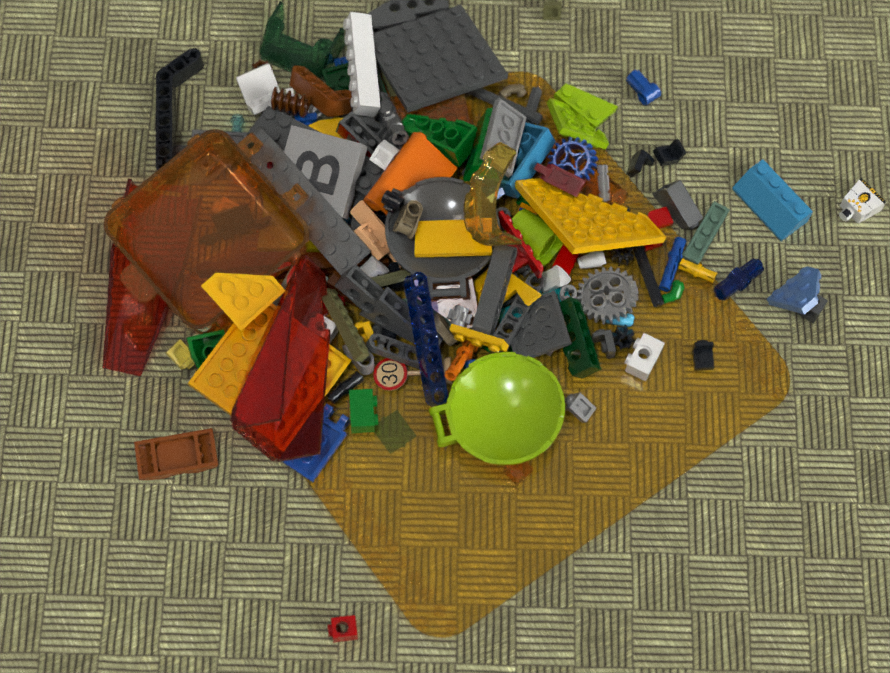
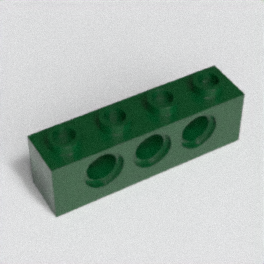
M569 297L559 302L572 342L571 345L563 348V352L568 360L569 372L572 376L583 379L601 370L581 301Z

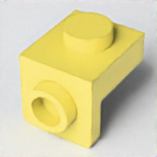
M181 339L165 352L181 370L185 368L190 369L195 364L190 357L188 347Z

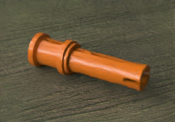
M465 340L462 342V346L456 351L457 356L445 371L446 379L454 381L465 363L473 358V353L479 347L472 345L471 341Z

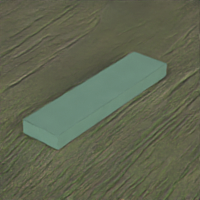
M713 201L682 254L684 259L697 265L700 263L730 209Z

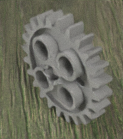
M610 266L609 270L606 271L602 267V272L595 269L594 275L588 273L589 279L582 278L584 284H578L579 290H577L576 299L581 301L584 314H587L589 320L594 317L595 323L599 319H602V324H605L606 320H609L610 324H612L613 319L620 322V316L627 318L626 312L632 313V307L637 306L638 287L636 286V281H633L631 275L627 276L626 271L621 273L620 268L613 271L612 266Z

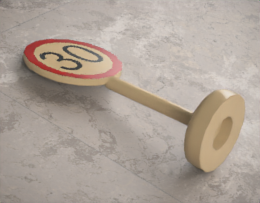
M452 357L445 358L443 369L407 371L405 364L385 358L378 362L374 368L373 377L378 387L386 391L399 389L406 382L407 376L443 374L445 383L453 384L454 381H449L445 377V371L453 360Z

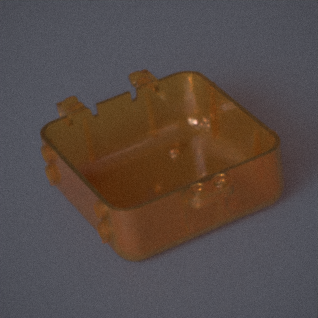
M211 129L205 131L200 136L198 134L193 136L187 142V146L125 198H118L111 205L112 208L104 218L106 234L130 263L120 275L124 286L142 303L149 302L158 295L183 325L194 334L209 333L217 327L221 329L228 322L227 319L229 317L201 287L215 273L266 275L276 278L289 266L298 264L302 260L301 256L305 254L309 246L308 226L295 211L309 196L298 183L283 195L279 194L257 166L253 165L249 157H252L264 146L253 132L238 144L226 132L218 129ZM252 141L255 145L249 149L247 145ZM298 193L300 198L295 201L293 196Z

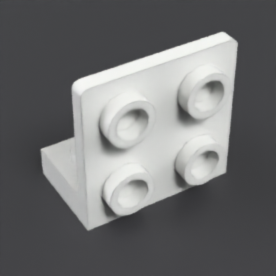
M268 63L236 77L247 108L254 115L264 111L268 106L271 107V96L275 86L277 87V92H280L271 66Z

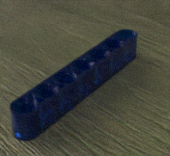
M415 272L405 278L404 287L425 401L429 406L435 407L447 402L448 392L428 281L424 273ZM414 277L418 280V286L413 283ZM417 296L422 301L421 306L416 301ZM420 316H423L425 319L424 325L420 322ZM424 335L429 339L428 344L423 340ZM428 354L432 357L431 363L427 360ZM431 374L435 375V382L431 381ZM435 393H437L439 396L438 402H436L434 399Z

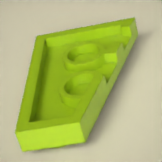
M567 83L554 94L556 100L571 107L570 110L576 116L578 114L583 116L595 130L616 112L618 106Z

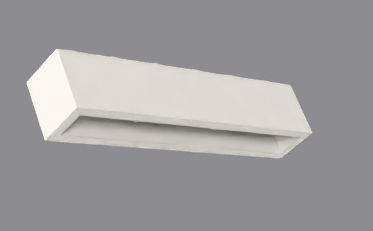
M350 12L347 19L345 18L343 22V29L346 32V59L349 63L347 71L350 76L349 90L352 94L350 104L356 115L375 117L381 106L372 19L369 14Z

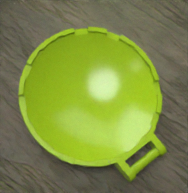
M499 352L483 356L470 363L454 380L447 403L430 408L429 414L433 417L438 437V447L459 443L465 451L481 461L496 465H514L537 457L554 442L564 422L565 399L557 378L540 361L530 356L516 354V352ZM442 414L447 416L451 431L449 436H445L440 417Z

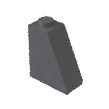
M681 180L665 184L652 193L662 207L667 206L672 219L681 229L689 228L691 230L699 225L698 221L703 219L702 214Z

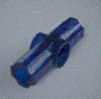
M753 258L742 267L733 269L726 279L714 287L715 296L719 300L725 301L737 291H743L754 278L764 271L763 263L759 259Z

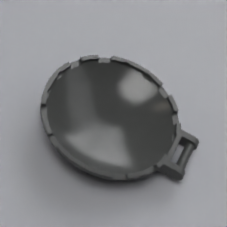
M434 177L416 182V185L401 192L403 193L402 197L405 198L404 205L411 200H417L421 203L423 211L419 221L492 219L493 254L495 245L499 243L500 222L494 205L491 204L480 189L475 186L472 187L460 179ZM395 210L394 213L388 211L385 222V237L390 253L404 270L415 277L426 280L427 299L444 296L466 297L465 279L484 268L491 260L492 255L415 258V234L412 239H408L406 235L398 231L393 232V226L400 211ZM459 282L460 287L433 289V283Z

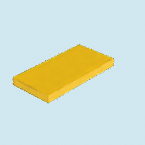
M492 219L419 221L415 233V258L492 255Z

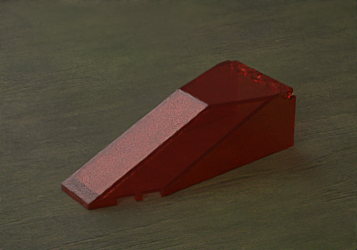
M306 254L301 255L285 288L286 291L282 294L248 365L231 411L230 422H232V429L271 461H287L318 455L321 452L330 329H325L324 316L329 315L327 309L323 310L322 296L327 295L325 273Z

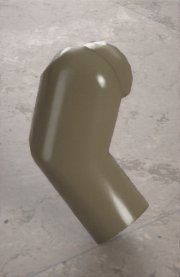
M522 84L508 85L498 92V95L507 98L511 94L517 93L518 97H522L526 94L525 86Z

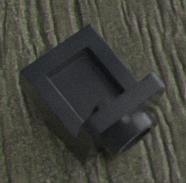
M674 139L670 145L656 147L653 153L660 165L665 166L677 164L686 154V151L679 139Z

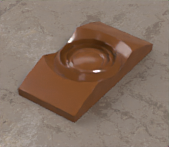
M213 428L134 442L139 480L165 479L174 475L199 473L218 467Z

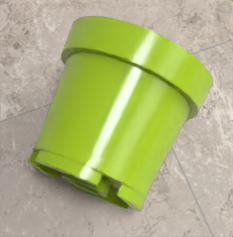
M522 209L512 218V222H514L512 225L521 232L522 240L532 248L533 256L536 260H540L544 268L557 255L563 243L542 218L529 210Z

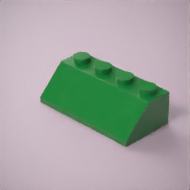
M487 108L477 123L476 136L463 176L464 182L496 179L499 176L498 170L480 158L493 108Z

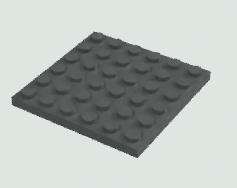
M461 4L418 18L415 21L405 22L373 33L376 62L407 113L508 79V73Z

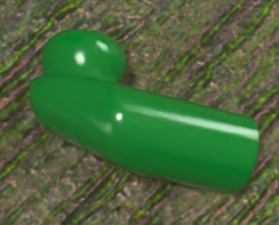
M675 280L672 283L671 292L661 295L664 304L681 298L685 289L683 282Z

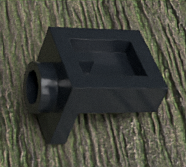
M699 340L694 343L692 347L694 371L714 369L713 341Z

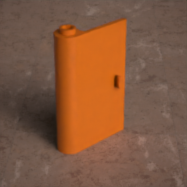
M413 132L363 201L370 209L374 211L381 210L387 215L388 211L383 208L385 204L381 203L382 197L387 190L392 192V189L395 188L402 192L424 179L434 177L451 178L457 167L427 140L425 134Z

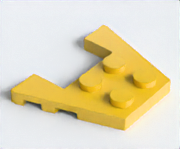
M488 269L473 281L477 305L479 304ZM511 273L503 304L515 293L519 294L527 306H530L542 295Z

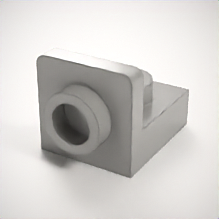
M581 393L569 394L565 398V411H570L582 423H586L596 410V407Z

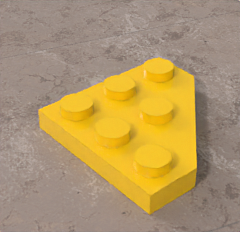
M215 273L201 285L205 292L240 330L244 329L286 291L273 276Z

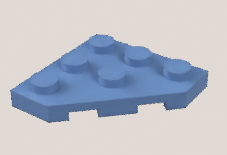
M808 266L802 268L797 275L788 279L782 287L773 291L772 295L767 298L769 305L806 314L818 304L817 294L820 291L819 280L821 279L819 269Z

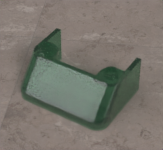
M280 1L265 27L259 49L261 59L290 73L293 66H303L323 81L322 70L332 67L334 59L338 57L345 45L344 29L340 28L333 41L322 38L317 40L313 47L282 34L285 28L283 22L285 14L283 2Z

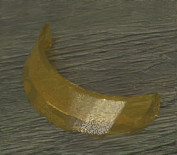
M502 142L494 145L482 157L485 160L479 170L473 173L470 179L472 186L465 195L463 212L465 213L464 223L466 230L470 232L473 240L487 246L522 244L521 239L507 232L502 233L496 217V201L499 187L509 164L516 155L515 149Z

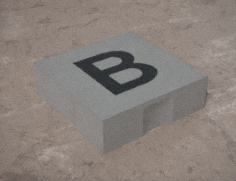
M291 125L284 152L343 219L348 220L355 195V185L361 173L368 147L358 142Z

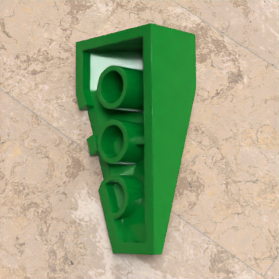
M407 114L402 120L404 130L409 137L413 132L425 134L427 140L456 166L460 167L471 153L477 127L470 123L457 119L455 122L446 121V118H439V120L429 119L428 116Z
M224 329L186 338L190 357L198 369L225 335Z

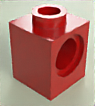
M355 615L331 618V624H328L327 627L328 636L333 637V643L358 640ZM345 625L348 627V630L345 633H339L337 627Z

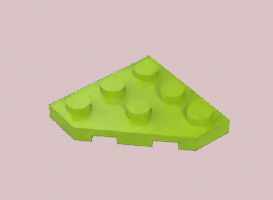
M549 98L547 106L561 136L574 139L579 137L580 142L585 139L594 148L606 150L609 142L601 130L596 132L590 126L588 120L580 114L576 116L570 110L571 107L566 103Z

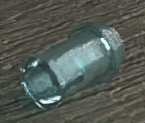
M240 114L232 115V118H230L232 123L231 132H242L245 122L243 116Z

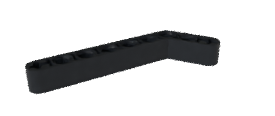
M197 48L188 49L156 73V170L160 180L164 183H170L176 178V88L204 67L201 52Z

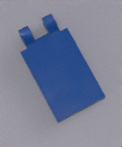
M328 404L324 406L319 415L315 412L312 414L280 459L282 463L312 483L347 436L343 430L351 423L344 414L341 415L337 423L329 420L335 411Z

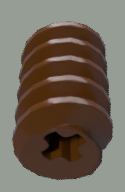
M275 86L271 96L272 110L278 109L280 112L285 110L287 114L292 112L294 116L299 114L300 117L304 118L310 109L312 97L310 96L308 100H305V94H303L301 98H298V92L291 96L290 90L285 95L283 88L278 93Z

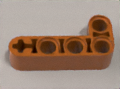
M293 66L289 81L290 87L301 96L305 94L306 100L311 96V104L321 113L329 117L349 114L352 111L353 107L350 104L351 91H334L307 68Z

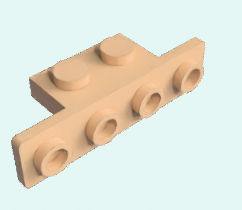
M363 200L359 201L350 211L351 215L361 225L354 232L369 247L371 255L378 261L388 255L393 262H396L386 242L384 223Z

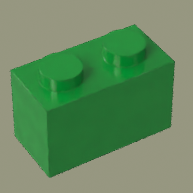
M373 389L349 390L351 433L375 432V425H378V414H374V407H377V395H373Z

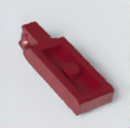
M537 163L534 168L536 172L542 174L541 179L544 182L576 198L586 182L584 179L554 164L548 163L545 167Z

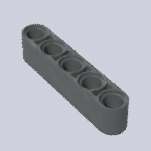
M500 243L495 245L472 330L491 336L494 335L515 263L516 247Z
M534 273L530 274L525 283L542 294L544 290L543 276L538 279ZM534 282H537V283H539L540 285H539V286H532L531 284L534 283ZM517 294L493 335L494 337L504 339L509 345L508 350L514 337L516 338L519 333L520 326L526 315L529 314L534 305L532 303L530 306H527L519 294ZM520 313L522 316L516 318L513 314ZM505 329H511L512 332H511V333H505L504 330H505Z

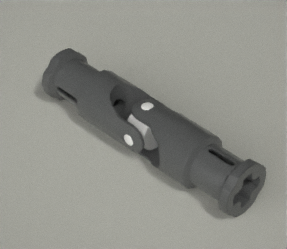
M379 92V96L383 99V101L380 99L381 108L379 109V114L383 118L388 133L392 136V142L402 145L407 142L408 134L404 130V125L398 113H396L394 104L390 101L389 94Z

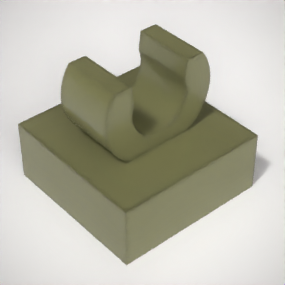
M548 0L543 2V20L561 19V1Z

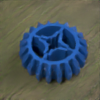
M569 137V142L562 139V145L556 143L557 149H551L554 155H548L549 160H551L548 163L554 164L566 171L572 170L575 173L574 175L590 181L588 175H594L593 169L598 166L594 163L598 161V157L594 156L596 151L592 149V144H587L585 139L580 142L579 137H576L575 141H573L572 137ZM571 149H579L584 153L575 154L571 152ZM566 153L565 159L560 161L561 163L559 164L561 156ZM570 155L572 156V158H573V159L575 160V162H576V163H574L575 166H576V168H574L573 164H571V162H570V161H571ZM587 160L585 167L580 171L581 164Z

